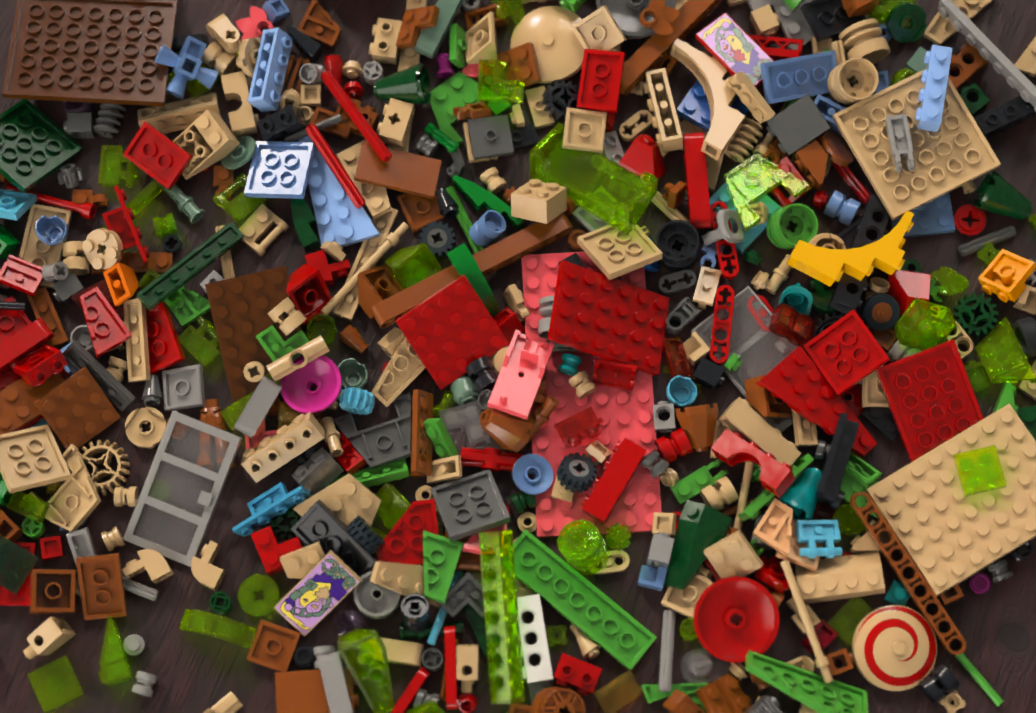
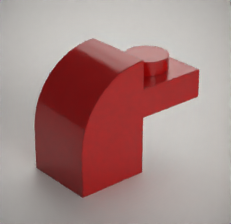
M324 250L304 255L307 265L320 270L326 286L335 285L334 277L343 278L350 273L351 266L348 259L328 264Z

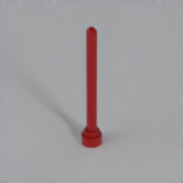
M8 185L5 188L6 190L21 192L15 186ZM30 190L25 192L36 194L37 201L79 212L83 218L92 220L96 215V204L89 202L77 204Z

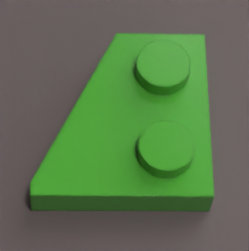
M182 286L164 300L183 328L211 310L209 300L194 291L186 289L185 286Z

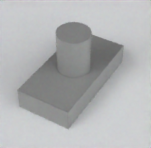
M88 527L66 534L75 564L77 557L96 556Z

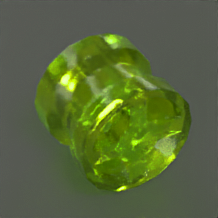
M693 618L685 619L680 625L679 634L683 640L694 641L697 639Z

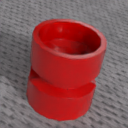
M682 428L670 432V437L664 435L654 440L660 457L668 463L677 460L678 455L683 457L693 452L689 439Z

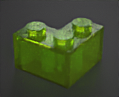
M479 60L478 101L487 104H523L524 83L518 80H505L506 63L500 60Z

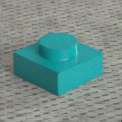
M894 580L884 600L893 605L905 606L910 595L903 584Z

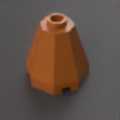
M712 403V408H710V404L683 407L682 412L680 408L675 409L676 419L689 439L692 449L695 448L696 452L708 451V447L713 444L718 416L717 403Z
M487 408L480 415L481 428L503 449L510 452H519L530 437L527 435L528 429L532 431L534 426L532 413H529L527 420L493 408Z

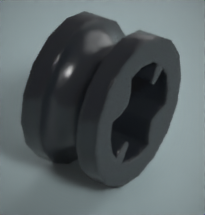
M170 234L163 239V247L166 252L177 254L182 249V243L178 236ZM171 240H174L175 243H177L174 245L173 249H171L170 246L167 247V245L171 243Z

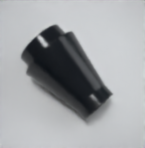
M446 188L438 189L435 195L440 215L445 219L455 217L459 213L458 204L450 196Z

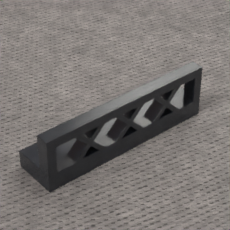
M841 413L815 494V497L833 503L836 502L859 427V423L847 420V414Z

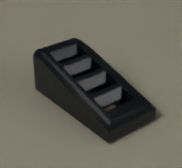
M288 24L286 27L288 35L293 38V41L308 59L315 63L323 53L321 44Z

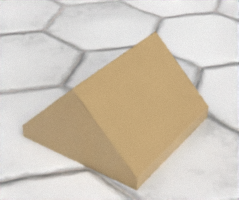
M490 11L465 34L467 43L466 63L468 64L498 62L494 13Z

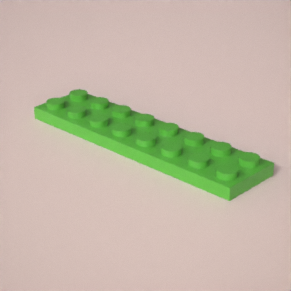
M526 529L498 562L533 592L540 594L544 601L585 635L599 644L602 649L629 671L657 638Z

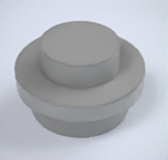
M132 634L124 640L123 648L129 655L136 656L143 652L145 642L141 636Z

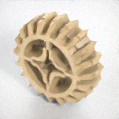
M97 440V446L90 442L89 449L85 446L82 447L85 453L81 454V457L86 467L87 464L93 467L91 479L97 493L99 494L101 490L102 495L106 496L107 489H109L113 494L114 486H121L119 484L120 481H127L123 475L130 474L129 470L124 469L130 466V463L126 461L128 455L123 454L124 449L122 447L117 449L118 444L115 442L111 446L109 440H106L104 445L101 440ZM106 453L99 459L92 458L96 454ZM113 455L117 459V471L111 468ZM96 465H104L107 468V470L104 469L100 472ZM105 476L111 477V479L106 482L97 483L98 481H101V479Z

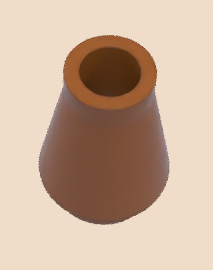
M348 325L339 334V337L342 339L341 342L357 351L360 355L369 347L356 327L353 328L351 325Z

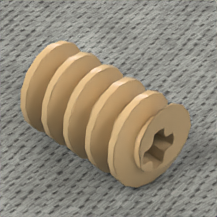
M745 117L741 128L724 153L732 160L745 164L746 160L743 156H750L747 149L754 150V146L751 143H758L755 136L762 137L759 129L762 130L763 127L755 120Z

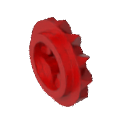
M973 204L963 205L955 212V228L960 231V234L968 236L978 235L986 226V215L982 209L974 207ZM969 213L971 219L976 221L973 222L970 227L968 225V222L964 221L965 219H967Z

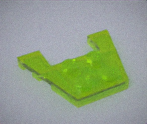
M757 153L724 175V181L745 231L761 222L760 216L750 205L780 184L794 198L809 189L808 182L801 181L795 178L794 174L779 169L778 165Z

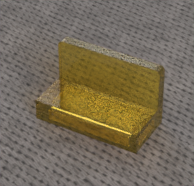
M629 669L596 691L594 697L605 713H614L640 696L643 691Z

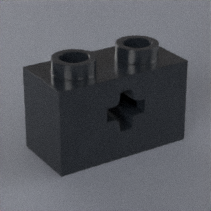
M291 104L257 122L263 140L280 142L286 136L308 126L302 109Z

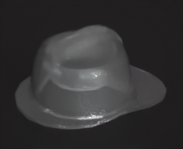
M700 648L687 652L680 663V670L687 681L705 683L715 681L728 674L731 662L716 658L705 648Z

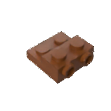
M732 672L695 691L707 713H745L751 707V699L743 693L740 688L739 679L733 676Z

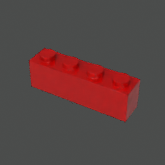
M624 438L622 443L620 441L617 442L612 451L615 455L612 460L607 459L602 468L604 470L602 477L597 476L592 484L593 492L590 496L587 494L581 503V506H583L582 513L603 525L606 523L646 455V449L627 438Z

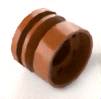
M550 686L536 694L532 702L531 711L532 713H560L559 709L562 708L564 713H585L586 709L584 701L576 692L570 689Z

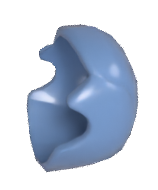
M43 215L36 221V234L39 240L46 245L61 244L68 236L69 229L66 222L57 215L53 217Z

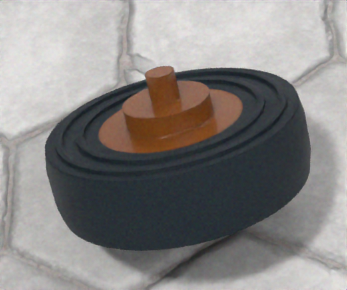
M877 293L865 301L862 308V316L869 327L883 331L892 328L897 323L900 316V307L892 296L885 293Z

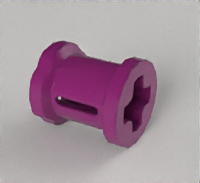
M449 53L438 54L435 57L439 70L437 77L450 78L455 75V71L452 69V62L449 60Z

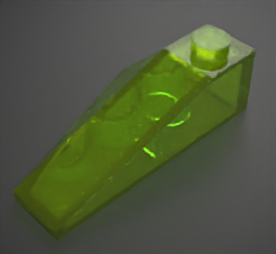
M355 629L339 636L338 651L373 713H386L392 710L395 703L387 651L377 630Z

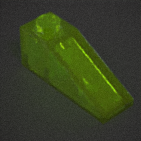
M112 616L107 617L100 659L101 671H98L102 684L105 683L108 687L134 679L116 620Z

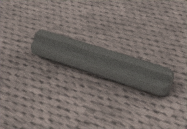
M1010 225L962 244L958 250L960 255L964 257L1012 238L1017 232L1015 227Z

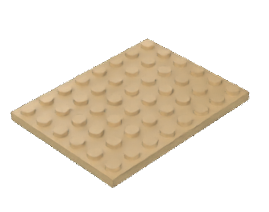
M1007 404L866 490L936 597L1036 537V441L1010 404Z

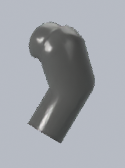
M460 149L455 153H451L453 163L446 171L451 178L454 175L459 176L465 167Z

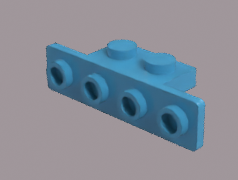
M280 482L247 503L252 516L232 528L233 532L240 536L252 534L256 528L268 524L275 516L286 513L288 508L295 504L302 503L310 495L309 490L299 486L288 493L285 484Z

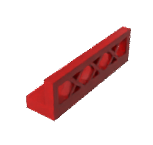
M749 35L754 41H757L760 47L774 61L802 56L804 43L802 39ZM773 42L776 43L780 48H769L765 46ZM790 44L798 45V50L785 48Z

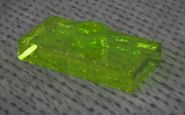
M18 491L12 493L6 508L42 523L50 504Z

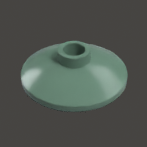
M241 136L236 138L240 144L225 158L221 159V163L226 169L239 168L252 158L256 150V142L252 137Z

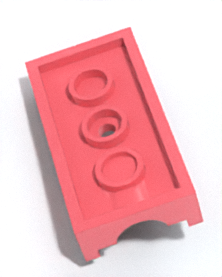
M515 330L487 406L527 420L554 351L555 343L551 341L550 343L545 341L534 342L527 335L520 333L521 331Z

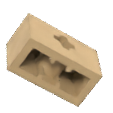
M390 98L389 104H385L383 109V115L385 116L383 123L379 122L377 134H379L382 142L404 147L415 113L414 104Z

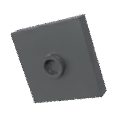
M508 114L468 120L474 160L514 155Z

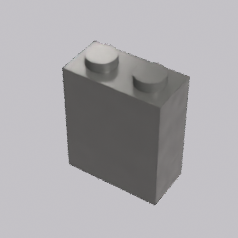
M806 94L767 121L769 126L766 127L772 137L777 136L780 141L778 146L783 154L788 153V155H792L831 129V126L809 94Z

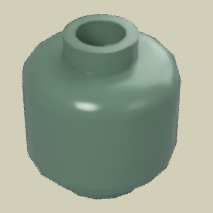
M462 375L450 387L454 401L462 407L473 406L479 397L474 386L475 381H472L469 376Z

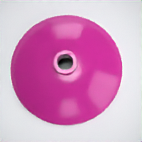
M322 355L304 367L281 378V395L287 405L299 413H319L329 408L338 398L342 387L341 373L331 359ZM304 356L298 357L293 362L295 364L302 363ZM313 386H317L315 391H311Z

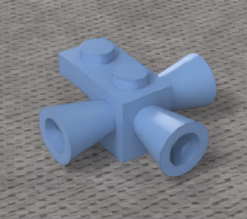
M187 36L179 56L164 44L161 46L155 58V63L173 67L171 72L176 74L166 88L168 93L183 99L187 80L191 81L194 79L198 80L208 89L212 87L218 71L200 67L202 63L200 59L207 44Z

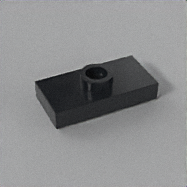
M534 124L510 130L514 151L539 145Z

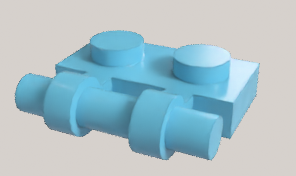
M797 520L795 527L798 543L807 544V548L799 549L800 556H807L808 558H816V556L834 558V556L842 555V548L834 547V543H838L841 540L838 520ZM816 543H824L825 547L816 548Z

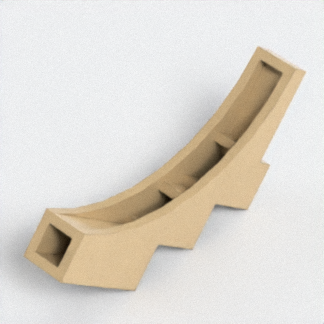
M677 38L673 43L670 55L678 59L695 75L702 85L709 103L710 128L704 139L701 151L719 160L741 128L745 115L739 110L731 108L737 94L733 89H729L726 86L725 79L729 72L714 56L710 57L705 52L699 51L690 46L689 43Z

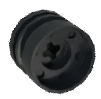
M672 220L664 224L658 231L656 244L663 253L662 259L659 260L661 264L673 271H682L692 267L699 256V234L695 227L683 220ZM678 246L681 251H677L675 247Z

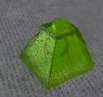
M425 243L399 249L384 261L405 289L443 270Z

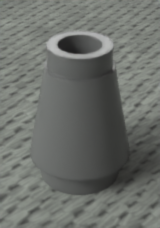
M152 374L150 375L151 380L145 381L142 395L144 405L149 407L159 406L160 401L163 399L159 377Z

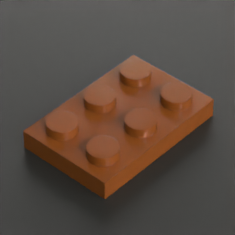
M119 553L77 557L76 565L84 620L127 616Z

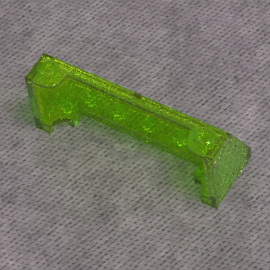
M558 123L530 151V179H539L544 183H558L559 186L567 187V196L574 201L575 205L628 235L657 193L658 178L647 172H643L639 177L596 152L562 148L565 125Z

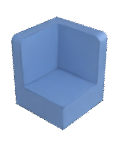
M642 565L637 586L662 592L667 568L662 566L654 568Z

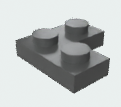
M469 572L449 589L445 604L438 602L451 617H454L468 603L483 618L497 604L495 599Z

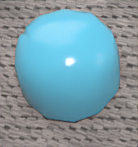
M681 375L672 378L666 388V396L669 402L674 403L677 407L690 406L695 402L698 395L697 386L692 379Z

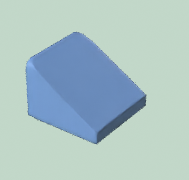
M283 0L266 1L261 8L266 12L267 20L272 24H275L291 13Z

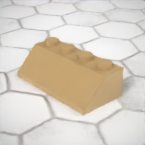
M879 551L819 559L815 571L795 564L797 584L805 604L885 593Z

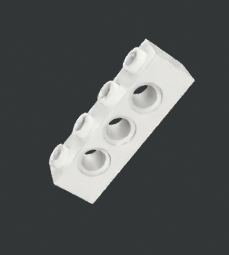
M540 594L513 598V602L510 603L512 616L516 615L517 624H513L515 637L519 636L520 645H517L518 657L523 658L524 666H520L522 679H526L527 683L553 679ZM526 611L531 612L533 615L532 622L528 624L522 621V614ZM530 632H533L537 637L536 642L532 645L527 644L525 641V636ZM532 654H538L540 657V662L536 666H532L529 663V657Z

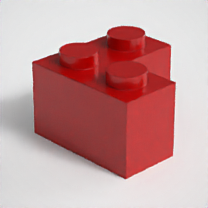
M270 526L251 534L266 573L269 576L284 570L280 556L303 548L298 536L278 544Z

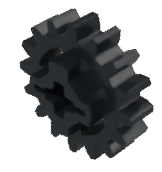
M561 79L559 84L555 80L552 85L549 84L546 91L542 95L544 98L541 103L546 105L544 111H550L549 117L554 115L557 122L562 118L565 123L567 107L573 108L577 105V89L579 85L573 87L572 81L565 84L564 79Z

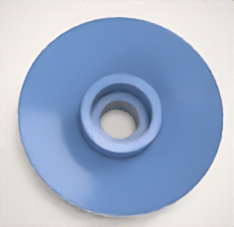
M527 454L520 457L514 464L512 477L514 483L521 491L530 495H538L545 492L553 482V469L550 463L542 456ZM528 474H532L534 476V479L531 480L528 477Z

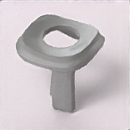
M730 209L719 210L716 215L719 229L702 235L704 245L706 246L721 239L730 243H741L744 239V233L739 213ZM730 218L734 220L735 233L728 226Z

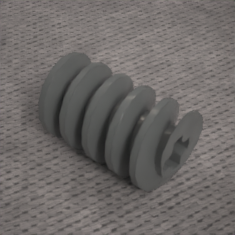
M101 103V110L98 112L99 118L95 120L97 125L93 126V131L101 136L113 138L112 133H119L114 126H121L117 119L124 118L119 111L125 112L126 108L121 106L122 104Z

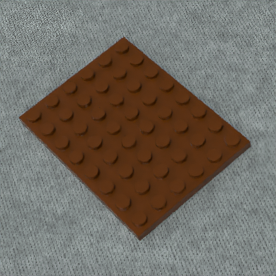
M18 0L2 91L3 98L165 106L170 66L155 63V58L163 44L170 50L173 49L178 0Z

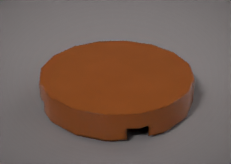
M826 131L820 137V145L826 154L830 153L832 156L830 159L843 167L851 164L854 160V154L847 142L835 132Z

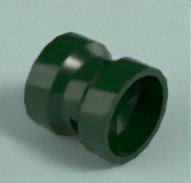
M523 491L520 494L509 496L518 515L527 508L532 509L537 506L533 495Z
M218 591L211 596L210 606L217 614L226 615L231 612L233 601L227 593Z

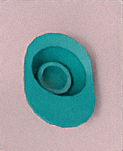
M800 283L787 287L780 296L776 315L779 318V323L787 329H797L803 326L809 317L813 304L811 292L802 287Z

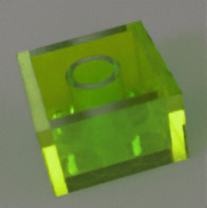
M915 298L895 324L894 330L899 344L923 351L943 343L956 326L950 308Z

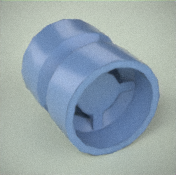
M835 190L823 214L831 218L838 217L839 222L849 226L861 203L852 198L847 200L846 195Z
M488 210L470 227L469 235L475 244L487 247L506 229V221L497 211Z

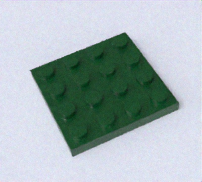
M27 99L21 100L0 114V173L23 194L82 153L83 148Z

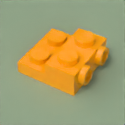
M1002 249L979 276L978 280L982 286L981 289L987 295L997 294L998 298L1003 302L1008 300L1015 302L1027 288L1025 281L1036 269V264L1033 261Z

